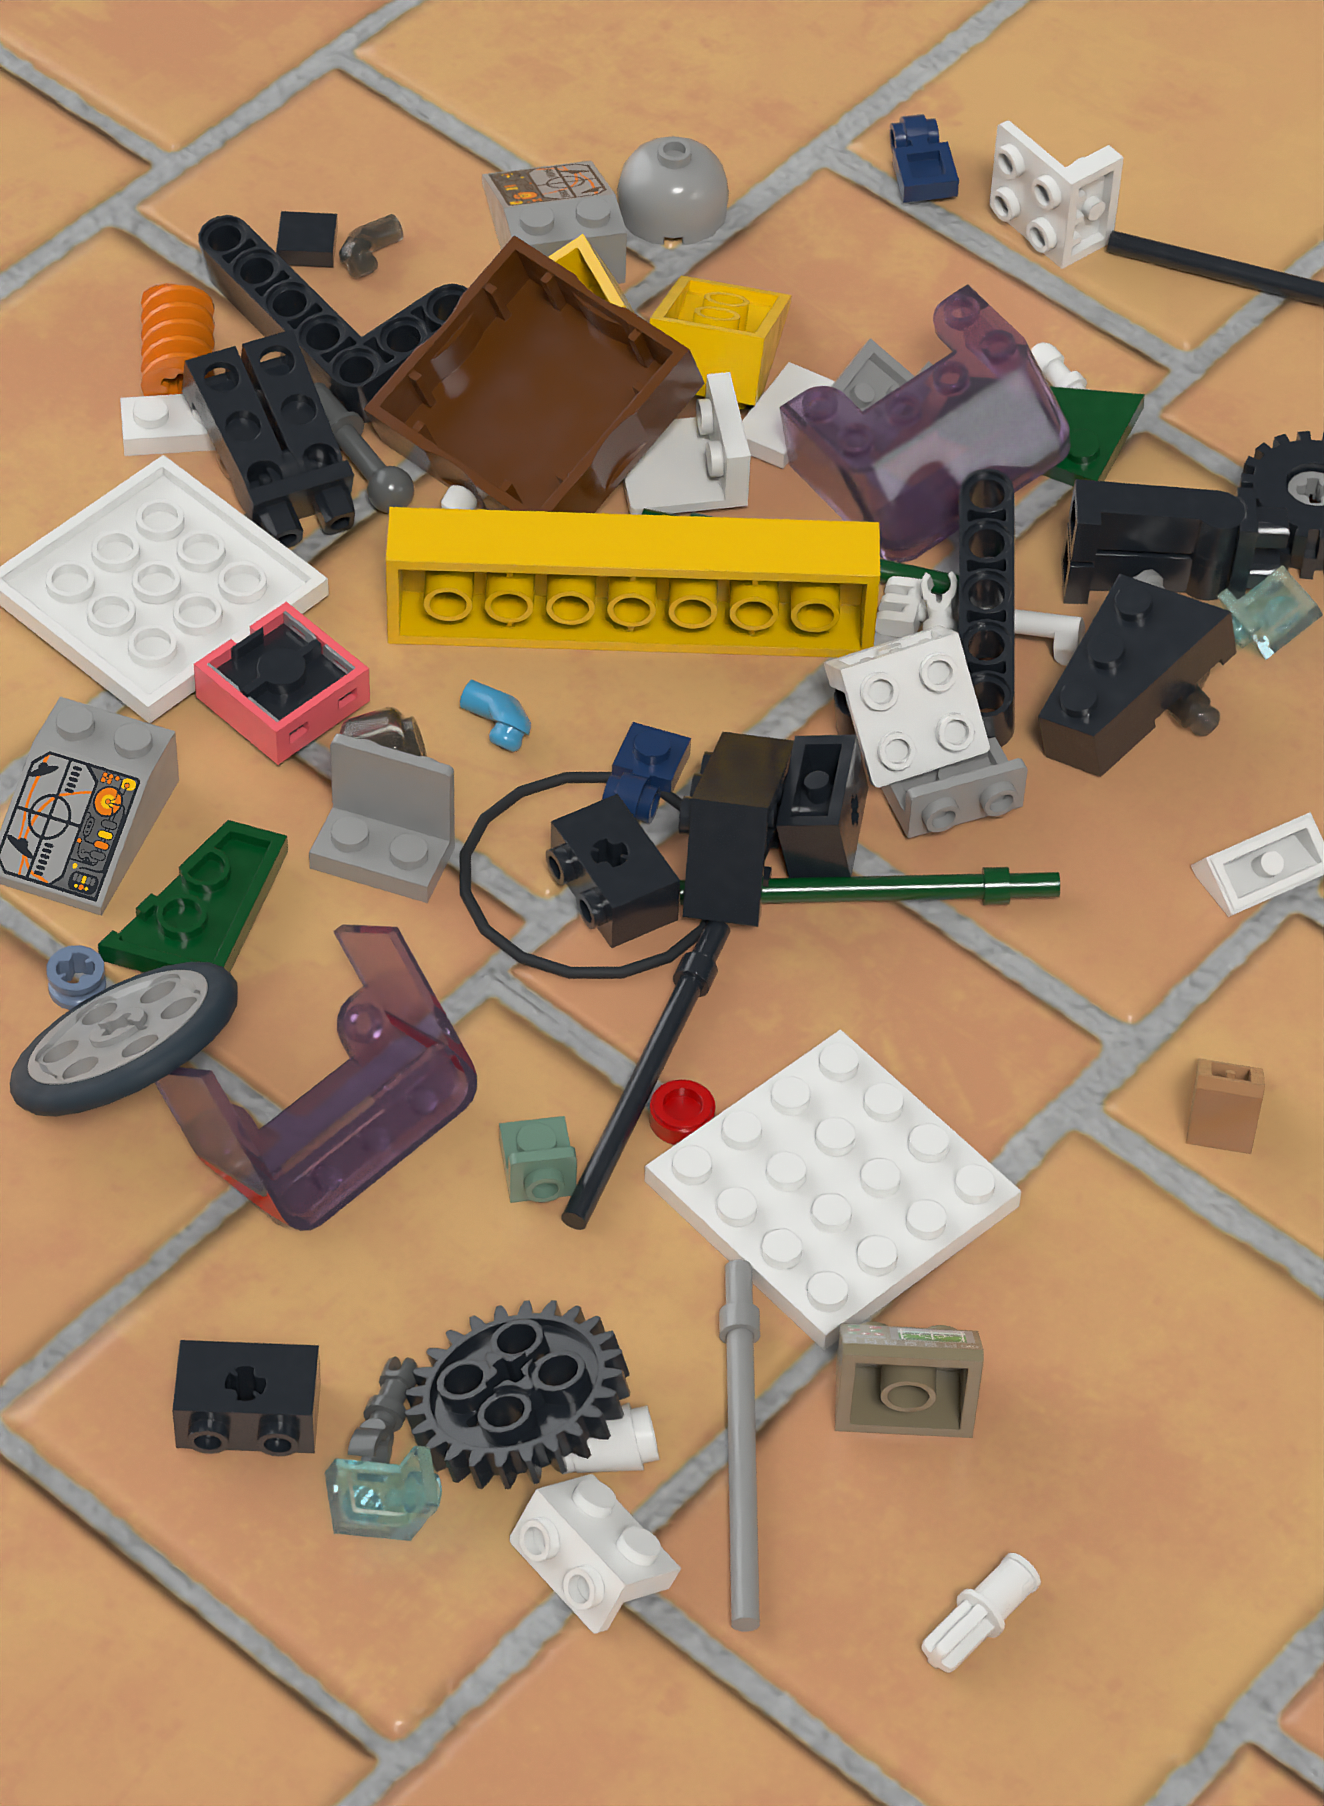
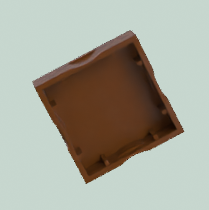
M514 235L463 293L446 322L434 335L411 353L363 410L384 444L447 487L459 485L470 490L477 499V507L479 509L595 513L705 383L689 348L629 309L617 306L598 297L575 274Z

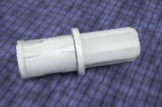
M1008 1553L1001 1561V1564L974 1590L965 1589L957 1596L958 1606L923 1640L921 1649L928 1657L927 1662L935 1669L940 1668L947 1673L953 1672L987 1637L996 1638L1005 1628L1004 1620L1030 1593L1035 1592L1041 1585L1040 1576L1033 1565L1016 1553Z

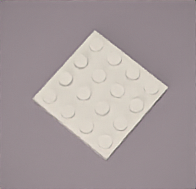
M165 455L153 461L0 566V606L148 723L153 722L195 691L194 663L230 639L238 644L250 635V626L286 601L303 614L329 595L327 577Z
M841 1029L645 1166L644 1180L729 1262L732 1260H745L751 1263L752 1283L823 1350H826L839 1340L840 1324H861L1017 1209L1021 1198L1020 1189Z

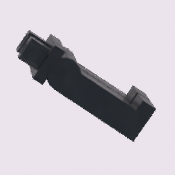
M293 329L243 343L241 357L236 346L185 360L182 392L191 410H197L232 481L237 499L246 512L244 516L287 548L293 547L302 541L304 530L299 519L315 514L324 533L332 535L351 529L355 518V509L351 496L354 473L348 460L343 461L336 438ZM270 352H280V357L260 362L264 355ZM213 369H226L225 373L205 378L206 374Z
M1075 479L1069 522L1067 523L1061 558L1063 604H1088L1090 591H1110L1119 574L1133 578L1145 570H1154L1163 578V587L1167 590L1184 592L1196 599L1206 601L1224 596L1226 606H1243L1247 588L1277 590L1281 565L1279 550L1260 548L1286 549L1289 537L1288 509L1257 507L1255 488L1237 487L1234 496L1231 493L1219 490Z

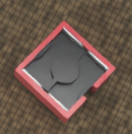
M287 601L250 626V635L238 644L230 639L194 663L196 697L277 765L370 701L369 668Z

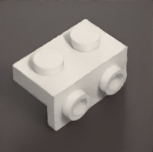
M593 1474L536 1489L510 1535V1543L591 1632L595 1634L608 1630L624 1602L670 1589L681 1570V1567L661 1547L659 1540L651 1532L644 1529L616 1499L614 1492L607 1485L600 1482Z

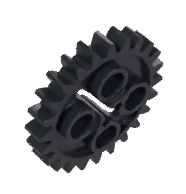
M526 1300L522 1303L517 1315L508 1316L504 1307L500 1305L495 1309L494 1321L485 1324L475 1315L470 1317L472 1331L466 1335L453 1330L447 1331L446 1335L450 1347L447 1350L429 1348L426 1351L432 1367L414 1368L412 1373L417 1387L410 1388L405 1393L411 1407L405 1411L412 1430L411 1432L422 1456L428 1455L436 1472L448 1467L451 1478L456 1483L472 1473L476 1486L479 1489H483L494 1475H500L504 1488L511 1489L517 1475L527 1472L533 1484L540 1483L542 1468L551 1465L561 1474L567 1472V1464L564 1457L571 1453L588 1459L591 1456L587 1444L589 1438L608 1440L611 1434L606 1420L623 1418L624 1412L619 1400L630 1397V1390L626 1381V1377L630 1373L613 1330L605 1332L599 1316L585 1320L581 1307L577 1305L562 1316L558 1303L554 1300H551L541 1313H534L530 1300Z

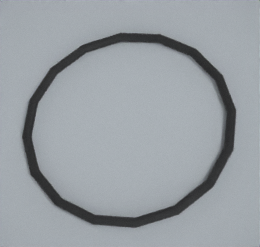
M563 772L516 787L479 816L460 851V896L472 919L483 936L521 964L568 979H622L673 962L698 941L708 921L702 919L699 926L666 952L621 967H570L522 951L489 925L471 892V856L488 824L522 797L566 783H607L612 772ZM661 791L660 797L680 811L682 799L672 791L671 793Z

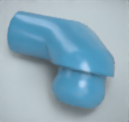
M475 680L468 682L461 695L460 707L496 722L489 733V739L493 744L511 752L519 750L524 734L529 735L531 730V722L521 703L515 697Z

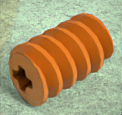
M170 283L154 285L143 292L141 299V388L144 396L183 394L182 385L185 360L213 352L215 338L213 336L215 306L212 298L202 289L190 285ZM214 369L209 371L205 378L215 376Z

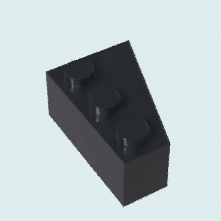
M1119 574L1038 715L1045 756L1094 775L1103 776L1156 727L1155 719L1177 699L1184 702L1196 691L1195 683L1218 662L1224 665L1237 653L1231 611Z
M722 732L714 751L704 752L700 774L694 773L690 796L683 797L679 814V834L689 835L682 917L758 927L762 914V888L769 887L772 875V867L764 866L765 859L770 848L779 849L780 845L776 824L794 740Z

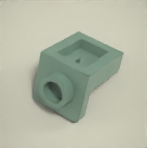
M565 1116L499 1123V1141L510 1203L523 1201L549 1202L559 1197L572 1196L576 1188L577 1158L575 1148L570 1146Z

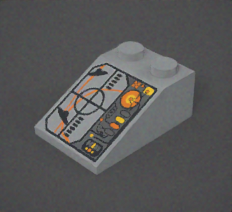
M592 161L482 174V184L501 250L515 235L549 257L584 234L611 271L617 283H625L627 231L616 195Z
M60 697L33 741L0 829V884L102 916L179 781L175 731Z

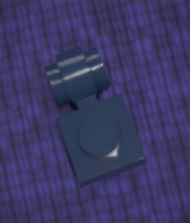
M924 114L901 116L900 122L891 123L890 144L893 153V168L903 203L958 197L959 178L948 141L940 142L936 119H926Z
M632 722L612 764V774L606 783L602 800L618 794L638 823L640 821L651 823L659 806L661 791L669 793L674 791L690 756L691 738Z

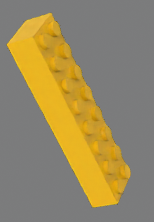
M422 507L389 508L386 549L388 644L834 658L874 646L880 585L879 522Z

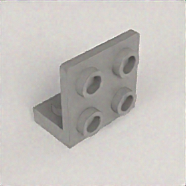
M336 734L330 744L333 807L309 851L310 869L428 903L455 849L454 769L450 765L440 763L430 757L412 755L381 746L367 739H357L343 734Z

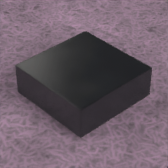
M281 211L276 253L288 265L333 267L338 232L337 214Z

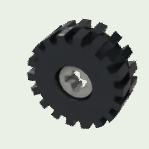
M1298 431L1296 441L1291 442L1286 434L1274 437L1272 448L1263 442L1255 449L1254 458L1248 456L1244 463L1243 473H1241L1239 487L1255 488L1257 507L1288 509L1289 537L1286 549H1260L1279 550L1281 574L1287 575L1291 567L1301 570V579L1313 580L1314 571L1323 570L1324 573V432L1322 441L1311 440L1310 431ZM1309 496L1317 499L1320 503H1310Z

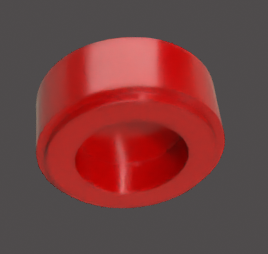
M673 1080L661 1085L653 1093L650 1100L649 1122L651 1129L664 1142L676 1145L715 1117L716 1104L714 1097L705 1086L691 1080Z

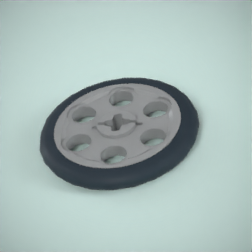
M185 962L141 973L104 989L59 1017L21 1053L12 1069L10 1079V1093L15 1103L35 1115L56 1117L81 1113L105 1106L148 1087L192 1059L221 1032L237 1007V982L230 972L210 962Z

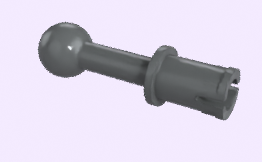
M315 383L314 385L340 451H344L368 480L367 494L372 505L384 513H389L390 507H407L414 496V483L410 475L399 467L386 466L361 436L364 430V421L359 414L348 412L325 384Z

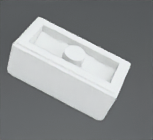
M1310 812L1192 864L1191 868L1197 879L1225 914L1230 917L1323 876L1324 841Z

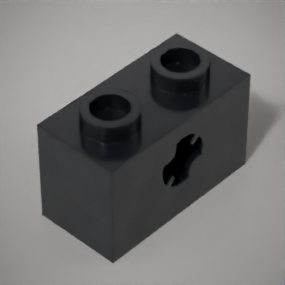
M856 735L795 736L776 824L789 878L852 876L869 788Z
M618 794L551 821V849L546 851V862L550 873L559 885L567 884L576 897L578 910L585 924L590 929L597 927L611 948L678 920L680 879Z
M180 1340L172 1409L176 1448L193 1449L206 1454L220 1453L224 1450L262 1451L271 1456L315 1453L321 1386L319 1345Z

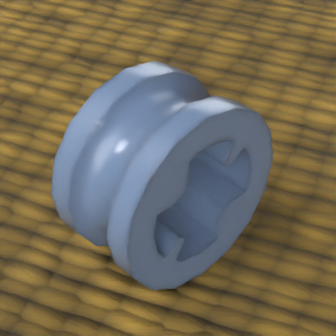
M82 945L68 946L58 950L50 957L47 963L49 995L53 1002L61 1008L71 1010L84 1000L106 989L104 961L100 954L92 948ZM75 973L86 974L80 977L78 983L67 982L73 979Z

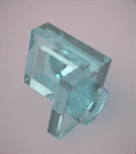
M1283 565L1239 600L1227 588L1217 595L1224 609L1232 613L1235 642L1242 649L1251 643L1265 660L1323 616L1317 603Z
M415 1445L400 1465L335 1458L325 1471L334 1534L411 1541L428 1518L437 1511L441 1501V1480L439 1475L434 1473L429 1447Z

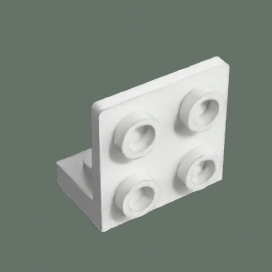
M1007 120L997 126L990 207L1000 220L1009 223L1023 235L1034 249L1045 254L1057 266L1063 269L1108 245L1110 235L1115 228L1124 157L1107 145L1087 157L1077 159L1065 168L1012 122Z
M730 372L707 374L706 399H697L696 417L674 419L623 479L630 514L642 515L644 508L673 514L748 506L751 455Z
M939 625L823 662L830 686L845 693L871 785L880 788L989 751V741L958 632Z

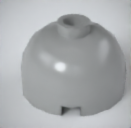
M676 136L655 138L640 145L624 163L617 188V202L625 227L633 235L650 243L664 245V237H683L682 245H689L713 236L725 223L729 200L727 177L722 163L706 145L690 138Z

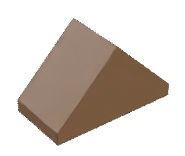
M1198 1058L1186 1144L1251 1154L1265 1089L1263 1069Z

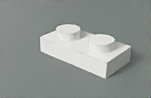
M184 394L120 398L124 456L216 450L197 410H191Z

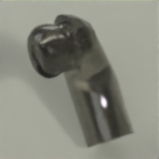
M389 214L355 228L349 233L339 251V259L341 264L347 265L348 273L352 278H362L377 269L378 261L372 252L403 240V229L394 214Z
M1210 670L1195 683L1196 691L1190 694L1184 702L1177 699L1166 709L1183 728L1189 727L1195 735L1200 737L1210 734L1220 722L1219 710L1210 705L1211 699L1202 690L1210 675Z

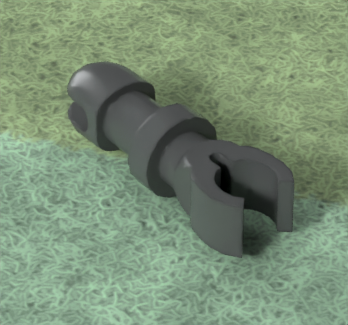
M396 1356L392 1357L383 1368L379 1378L380 1391L378 1395L369 1398L363 1412L366 1421L354 1431L349 1443L348 1455L362 1456L359 1465L356 1467V1474L382 1476L388 1468L392 1455L394 1432L401 1429L406 1418V1408L404 1407V1402L407 1399L405 1395L406 1390L417 1385L412 1372L414 1368H418V1365L412 1358L407 1357L401 1366L399 1358Z

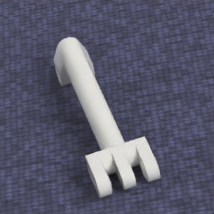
M893 576L888 579L884 589L885 595L881 598L879 612L876 617L875 631L877 633L901 638L917 633L920 622L929 619L927 606L921 591L922 579ZM959 604L956 608H954L953 619L956 620L958 623ZM983 607L980 609H992L994 607ZM1015 609V634L1054 638V659L1059 664L1067 666L1085 635L1083 617Z

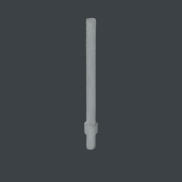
M732 1260L725 1265L726 1305L719 1311V1336L727 1348L731 1626L738 1631H753L760 1626L754 1343L760 1339V1310L753 1304L751 1263L745 1260Z

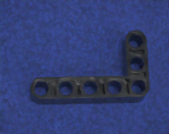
M232 215L217 216L208 220L198 233V242L212 284L264 337L293 329L314 384L318 382L325 384L348 412L359 414L364 423H370L363 410L411 353L434 335L446 322L458 304L460 297L468 289L463 285L454 283L439 286L361 337L244 220Z
M985 468L967 475L960 487L958 634L979 709L995 710L987 713L980 712L987 738L996 737L1002 747L1010 741L1015 730L1014 487L1010 478L999 470ZM983 607H994L992 609H980ZM986 657L995 658V659H993V660H988V661L979 660L980 658H986ZM835 689L834 705L838 735H856L845 693Z

